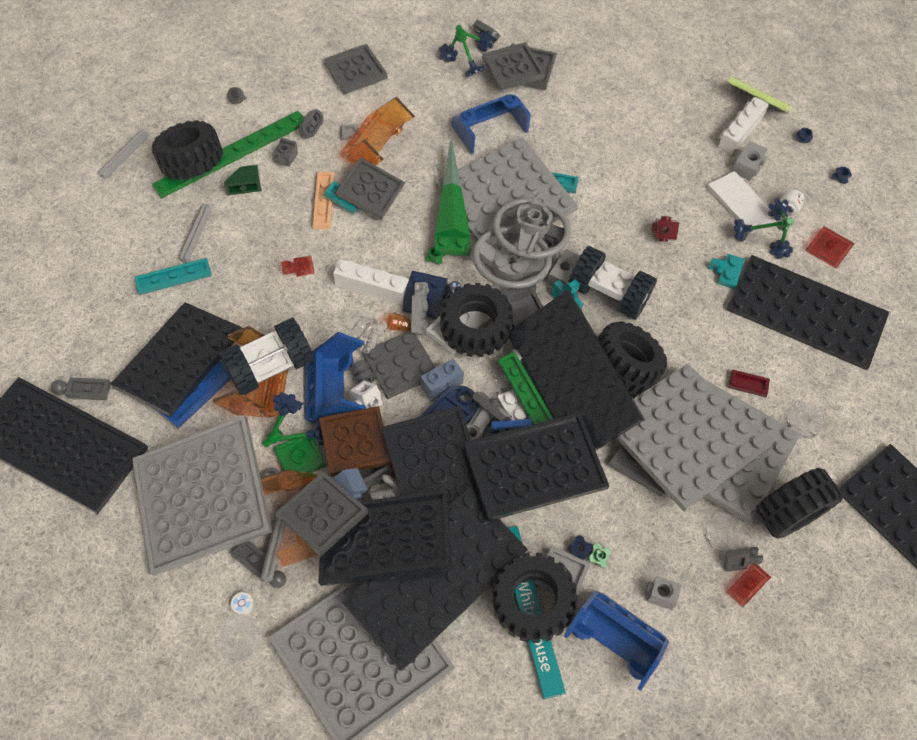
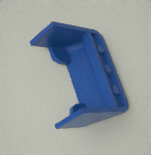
M508 94L452 116L451 126L469 152L474 154L475 134L471 130V126L510 112L524 132L528 133L531 113L516 95Z
M337 332L312 351L314 361L305 365L306 421L316 423V420H319L321 417L366 409L364 405L344 399V371L352 366V352L364 344L363 340Z
M594 591L564 634V637L568 638L573 632L581 640L593 637L629 662L628 669L630 670V675L637 680H641L637 687L640 691L659 665L669 644V640L662 633L599 591Z

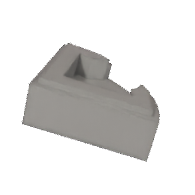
M358 124L342 125V141L349 140L357 134Z

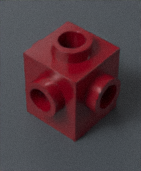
M661 216V218H656V221L652 223L651 233H654L653 236L658 241L668 242V239L677 240L679 222L671 220L672 217Z

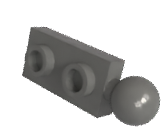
M70 378L69 383L66 384L63 380H55L51 384V391L55 395H63L66 392V397L70 399L107 400L111 382L109 379Z
M250 541L239 544L231 553L232 557L264 582L261 579V573L266 554ZM275 571L273 580L269 582L270 585L274 588L283 587L286 583V575L282 571Z

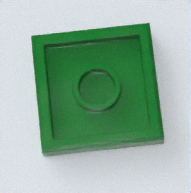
M295 438L273 447L289 483L326 467V463L314 438Z

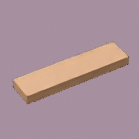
M317 172L313 229H331L333 201L325 197L324 194L334 181V172Z

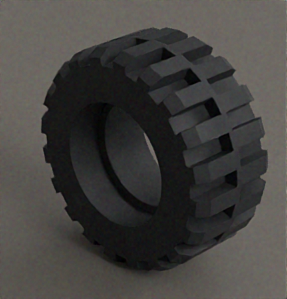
M185 121V123H178L173 127L170 126L167 130H163L152 144V153L160 171L168 178L174 180L193 179L196 176L204 175L205 172L211 171L213 167L218 165L223 155V149L214 127L205 121Z
M468 283L464 284L462 288L458 286L454 289V292H450L447 295V299L442 303L440 316L442 337L444 341H448L450 348H456V352L460 354L466 353L469 357H472V355L483 357L486 353L491 355L494 354V350L499 351L503 348V344L507 343L512 328L513 312L511 303L508 302L505 294L501 295L499 289H493L488 284L484 286L480 285L481 283H475V285ZM478 311L488 315L493 320V323L488 327L475 329L463 324L459 318L467 312Z
M623 321L610 323L597 338L631 395L642 394L654 386L667 369V357L664 354V349L662 346H659V342L651 337L649 332L643 331V328L639 326L636 327L632 323H625Z
M816 468L795 477L777 490H774L758 503L756 513L772 537L779 539L798 531L826 514L843 500V493L825 469Z
M525 553L521 559H518L516 556L511 559L509 565L505 563L501 567V573H497L495 577V585H493L492 589L495 616L499 619L502 628L508 630V634L513 637L515 635L520 637L521 641L526 642L529 639L533 640V643H539L542 639H545V641L552 640L554 635L559 636L563 633V629L569 626L572 616H574L577 603L576 584L572 581L573 576L570 571H565V565L561 562L555 563V558L548 555L547 559L542 557V553H536L535 557H530L529 553ZM540 580L553 589L555 594L554 606L546 614L540 616L527 615L515 606L513 599L515 589L525 581Z

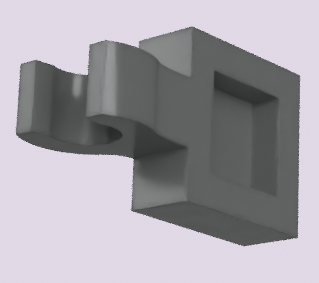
M751 547L749 550L747 548L727 550L724 567L727 572L747 569L748 564H761L763 555H758V547Z

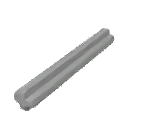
M140 130L99 170L100 176L107 179L148 138L147 132Z
M202 204L180 252L179 259L181 262L187 263L190 260L211 212V206L208 204Z
M277 517L275 518L261 573V579L268 582L273 580L286 527Z

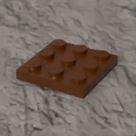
M379 406L319 418L330 476L338 475L341 471L358 468L360 471L391 464L382 432V427L384 426Z

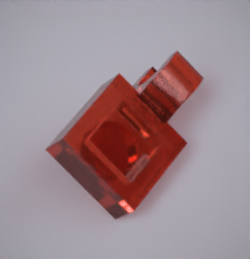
M311 256L293 258L294 263L290 261L281 262L283 275L296 273V276L299 277L315 274Z

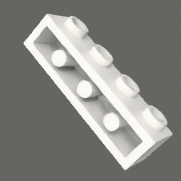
M754 97L751 102L748 101L743 111L740 110L735 121L731 120L727 130L724 129L720 134L719 138L721 141L718 148L733 155L764 118L769 103L757 97Z
M339 260L333 273L336 286L404 305L409 279L383 270H376L366 265H359L349 260Z

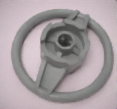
M538 197L520 198L506 203L497 211L493 220V231L498 242L509 252L524 258L542 259L553 256L565 248L571 236V226L566 215L557 206L547 202L546 199H538ZM517 206L519 208L516 213L515 226L516 232L520 234L518 248L510 244L500 230V221L503 215L508 210ZM553 212L563 224V238L555 247L549 250L533 252L537 240L543 239L544 235L550 230Z
M515 226L500 227L502 234H518ZM493 229L484 233L474 245L473 262L477 271L486 280L500 287L522 289L533 286L543 280L551 268L552 256L545 258V260L529 259L517 256L506 250L503 246L499 250L485 243L488 239L495 236ZM543 239L537 240L536 243L542 251L549 250ZM480 258L493 267L492 270L497 277L490 274L484 268ZM535 276L525 281H517L520 279L524 280L525 277Z

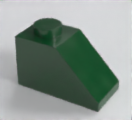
M258 165L239 167L224 182L227 196L262 191Z

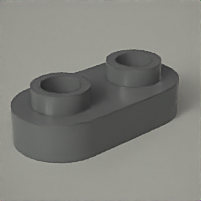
M476 19L474 22L473 30L480 35L481 32L490 31V36H494L495 42L501 37L495 29Z
M314 109L309 111L301 122L299 131L304 138L315 136L323 124L324 117L320 110Z

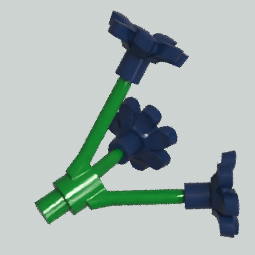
M457 25L452 43L449 46L445 43L439 47L438 51L441 52L439 57L440 59L445 58L446 62H450V60L452 62L456 61L458 51L454 50V45L458 40V42L463 44L469 60L470 68L465 73V77H470L478 73V71H484L483 64L478 66L475 64L474 59L472 60L466 44L467 37L475 39L478 42L477 48L486 52L487 47L489 49L493 48L491 42L494 41V36H490V31L481 32L480 36H475L466 32L461 25Z
M776 198L774 200L775 204L770 203L768 206L771 209L768 215L770 217L775 216L774 219L777 222L752 226L745 224L743 219H736L734 221L735 239H739L740 242L745 241L747 232H752L755 229L777 227L783 231L782 238L777 240L776 243L772 242L770 244V254L772 256L777 254L776 258L782 259L783 255L788 258L790 253L793 252V247L789 246L790 242L785 240L789 227L794 223L793 218H788L787 212H790L792 208L788 205L789 201L787 199L781 202L780 198Z
M280 393L279 396L275 395L273 398L275 403L273 408L278 411L279 415L273 429L266 435L267 438L262 444L268 448L277 441L315 437L319 445L324 446L320 419L316 420L314 430H307L306 433L283 435L279 427L285 416L289 413L295 414L297 410L302 408L303 403L296 401V397L293 394Z

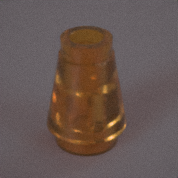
M395 312L394 314L389 313L386 327L395 331H411V319Z

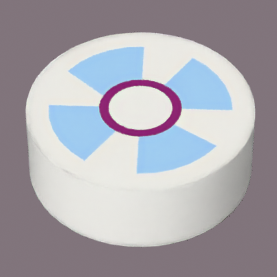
M240 592L232 598L231 608L235 614L245 616L253 610L254 601L248 593Z

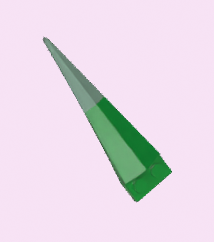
M450 141L434 238V254L470 256L471 235L453 142Z

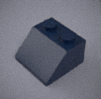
M412 270L407 284L403 312L412 314V296H414L415 283L426 282L429 289L426 298L428 302L426 317L437 319L447 293L448 278Z

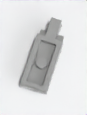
M416 282L414 296H412L411 332L417 335H426L428 327L426 320L428 302L426 298L429 289L426 282Z

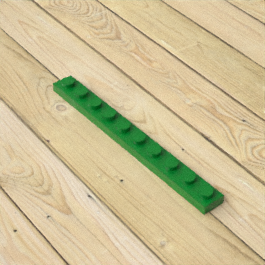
M297 110L222 148L223 155L221 161L211 171L205 172L202 176H196L193 179L187 178L186 180H174L166 176L152 183V187L162 199L299 129L305 117Z

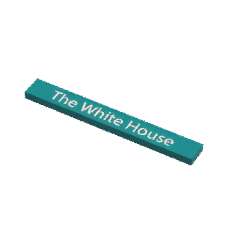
M518 526L510 527L509 529L522 542ZM534 580L525 581L520 584L514 591L518 609L531 616L543 615ZM527 639L543 700L565 695V687L551 640L545 641V639H542L539 643H533V640Z

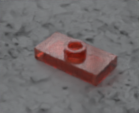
M752 564L731 586L727 593L739 605L744 607L771 576L758 564Z

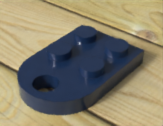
M453 386L444 391L421 416L461 406L466 425H468L478 410L479 403L473 399L475 392L469 387ZM462 395H469L471 399L463 401L460 397Z

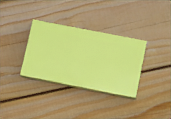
M730 77L728 83L783 111L790 112L793 107L737 78Z

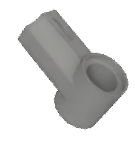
M478 408L467 425L469 434L476 436L471 438V440L481 438L493 419V415L484 408Z

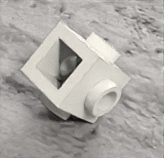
M364 380L350 390L353 402L366 406V409L382 405L381 393L377 385Z

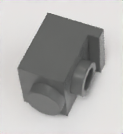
M281 137L278 146L273 152L274 163L290 167L298 154L296 141Z
M551 224L550 230L543 238L548 247H555L562 240L564 228Z

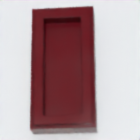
M732 369L728 388L766 398L770 379Z

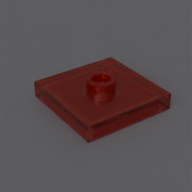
M823 226L806 251L837 269L855 243Z

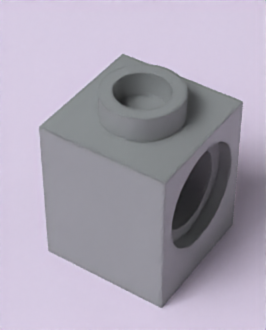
M656 576L653 582L649 581L646 589V594L649 595L647 602L672 611L677 605L682 585ZM657 589L664 590L667 596H661Z

